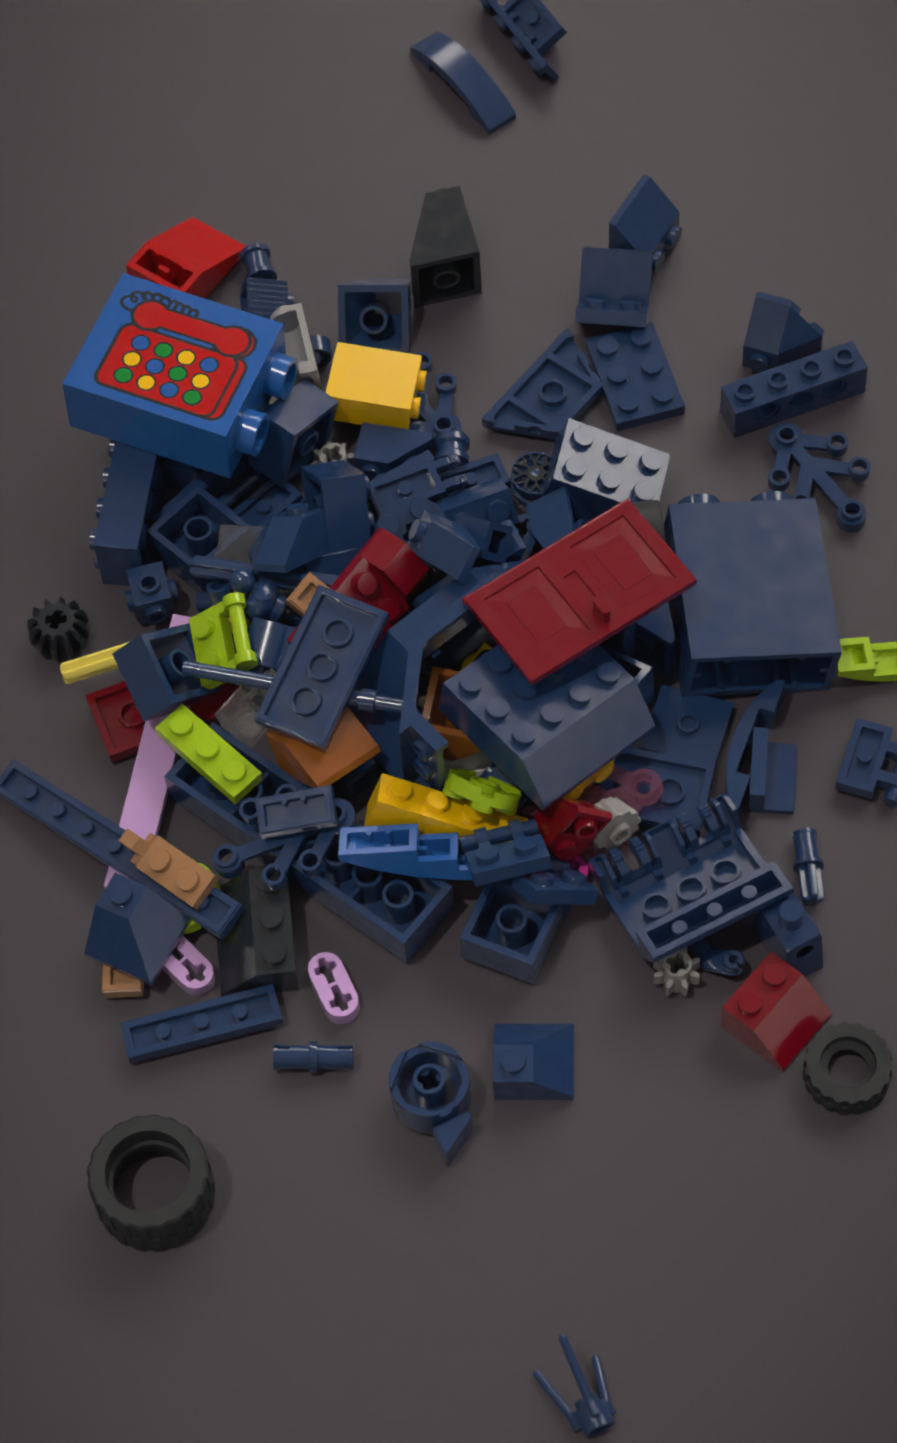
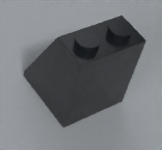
M460 186L440 188L436 191L425 193L409 260L414 308L482 293L480 250Z

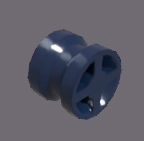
M448 430L436 435L434 438V448L437 451L434 456L435 460L456 454L461 462L458 466L470 462V457L466 453L470 448V438L468 435L456 430Z

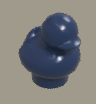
M238 569L234 571L230 578L232 590L243 594L250 593L246 602V608L244 609L245 618L249 622H252L253 617L277 622L286 606L285 601L287 599L279 594L277 584L268 578L256 581L254 569Z

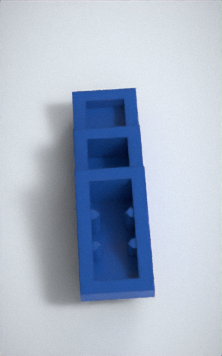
M418 823L340 828L339 861L377 871L413 877L472 880L467 867L465 852H462L458 832L420 835Z

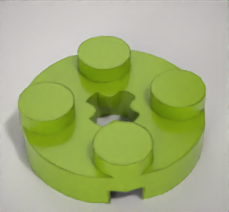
M463 768L450 769L442 791L443 794L459 800H464V798L471 800L470 807L482 813L492 814L493 809L507 815H516L522 796L520 794L521 791L517 787L492 776H489L488 779L477 777L476 771Z

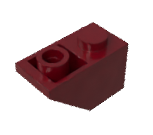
M562 797L545 811L540 809L535 815V820L549 855L561 860L574 861L612 820V813L585 801Z

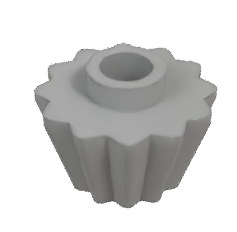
M610 796L594 804L612 813V820L594 838L598 848L605 847L606 850H609L613 846L619 847L622 843L631 839L633 833L639 829L638 824L642 819L638 816V812L620 799Z

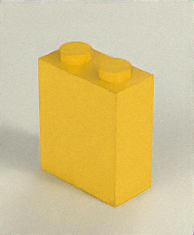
M337 342L325 392L338 401L334 420L359 425L365 422L409 429L411 418L418 419L421 398L416 397L417 391L424 392L427 371L421 370L422 355Z

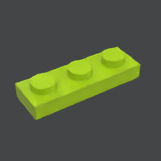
M183 703L155 727L159 738L235 805L263 780L262 773Z

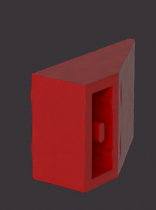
M191 217L148 240L126 264L127 274L206 299L240 260L239 254L246 246L202 221Z

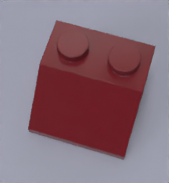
M771 951L724 1004L721 1012L720 1026L783 1073L813 1039L814 1035L830 1019L832 1013L804 975Z

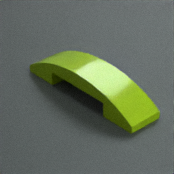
M869 637L840 639L842 654L836 668L838 676L863 681H897V642L871 644Z

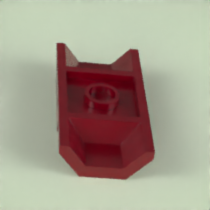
M379 527L329 589L389 613V619L375 646L376 648L387 630L393 627L408 610V603L428 580L429 567L415 554L406 542L384 528ZM298 627L286 640L289 644L291 643Z

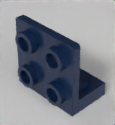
M584 246L581 259L579 303L576 307L575 322L646 327L649 312L652 251Z

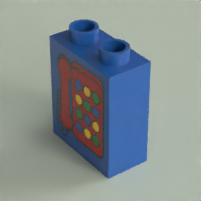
M122 273L62 383L69 425L231 478L243 453L256 457L262 450L269 431L270 416L261 411L267 407L271 397L285 400L289 396L297 376L298 359L286 355L283 323Z

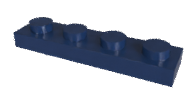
M270 984L128 1020L120 1024L130 1064L280 1026L283 1025V1020L274 985Z

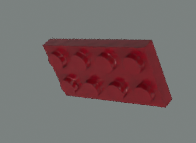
M125 681L85 695L111 763L137 754L145 721L143 722ZM223 683L220 685L221 691L191 704L189 710L208 726L212 723L218 724L251 712V703L243 686Z

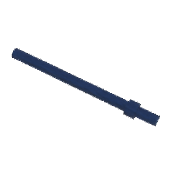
M185 660L182 666V675L264 690L269 689L275 677ZM362 688L361 691H354L348 705L358 706L359 711L370 713L381 710L401 714L403 699L379 695L378 690Z

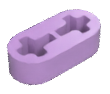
M182 935L176 945L181 959L178 961L171 954L162 970L189 995H205L214 987L215 975L213 967ZM190 967L197 974L203 972L204 980L201 982L197 979L191 981L187 968Z
M330 952L318 953L312 957L308 965L309 978L326 1016L336 1024L350 1023L359 1014L360 1006L357 992L342 961L337 955ZM326 965L329 970H332L334 982L328 984L325 976L320 974V967ZM339 992L342 1000L347 1002V1010L341 1011L339 1007H335L334 994Z

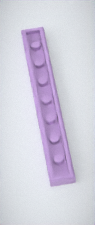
M173 614L169 628L187 624L191 617ZM169 715L145 721L119 824L124 830L128 828L144 840L150 832L156 837L159 834L168 797L164 776L176 764L178 753L159 738L155 727ZM108 867L104 888H106L114 873L119 874L110 867Z

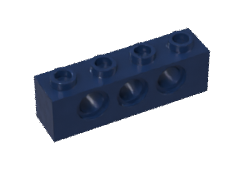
M852 340L721 386L720 412L733 437L736 438L865 392L868 367Z

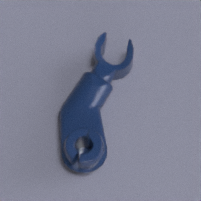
M704 938L689 945L687 948L694 958L700 959V966L706 971L737 976L745 968V958L740 951L711 948Z

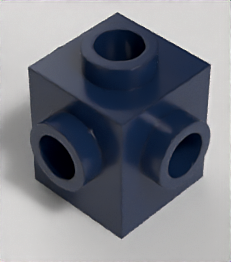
M162 561L126 570L131 589L124 591L129 613L137 611L140 625L160 623L175 614L173 602L179 601L175 580L167 581Z

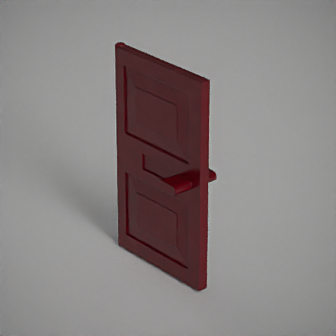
M627 498L463 597L462 602L475 615L528 683L533 686L695 586L697 579L643 517L632 501Z

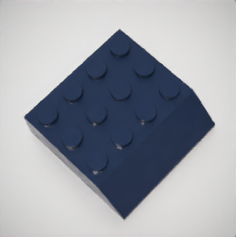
M497 645L443 683L438 708L542 811L552 806L655 728V723L635 679L599 645L533 686L528 683L499 645Z

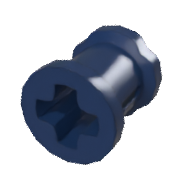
M253 243L243 248L239 255L241 262L247 268L248 274L246 277L277 280L276 270L271 267L269 262L271 253L266 244Z

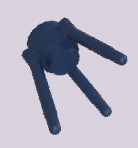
M560 1334L559 1341L583 1396L574 1404L577 1411L574 1413L539 1370H535L533 1376L568 1419L573 1432L582 1430L585 1438L592 1437L606 1431L615 1424L612 1416L616 1412L609 1398L600 1357L598 1355L592 1356L599 1399L597 1393H591L567 1336Z

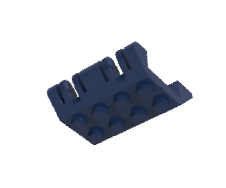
M725 792L709 800L713 813L705 802L697 806L699 818L708 833L699 839L691 820L684 813L676 816L682 836L672 819L641 834L652 861L639 837L635 836L629 839L631 852L640 867L631 873L627 868L622 853L616 847L609 849L607 852L618 878H616L607 857L603 853L588 860L589 868L607 906L643 959L655 963L794 893L793 886L776 862L773 861L766 864L740 826L737 808Z

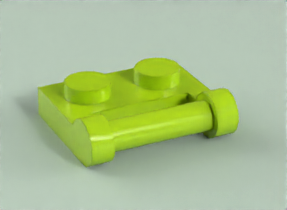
M240 592L229 593L222 598V602L189 618L196 661L249 671L256 667L258 662L256 652L251 650L244 615V609L246 608L245 596ZM228 617H230V622H231V627H232V632H233V637H234V642H235V647H236V652H237L236 654H235V649H234V644H233V639H232V634H231V628H230V623H229V618H228ZM200 678L201 687L213 689L225 683Z

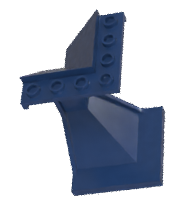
M524 560L471 568L464 583L454 579L387 630L373 651L355 690L361 691L362 688L378 690L379 695L403 699L401 714L376 710L375 713L359 711L358 706L348 705V708L381 750L372 758L391 776L443 791L446 782L443 750L449 746V743L418 712L419 679L422 660L477 619L470 609L463 604V597ZM635 623L601 644L619 651L623 655L634 658Z

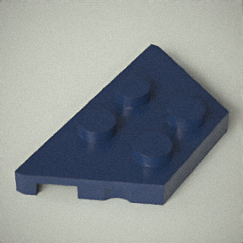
M566 328L482 417L483 427L491 430L556 440L568 418L577 421L603 393V385L597 374L590 369L589 361L584 352H580L571 330Z

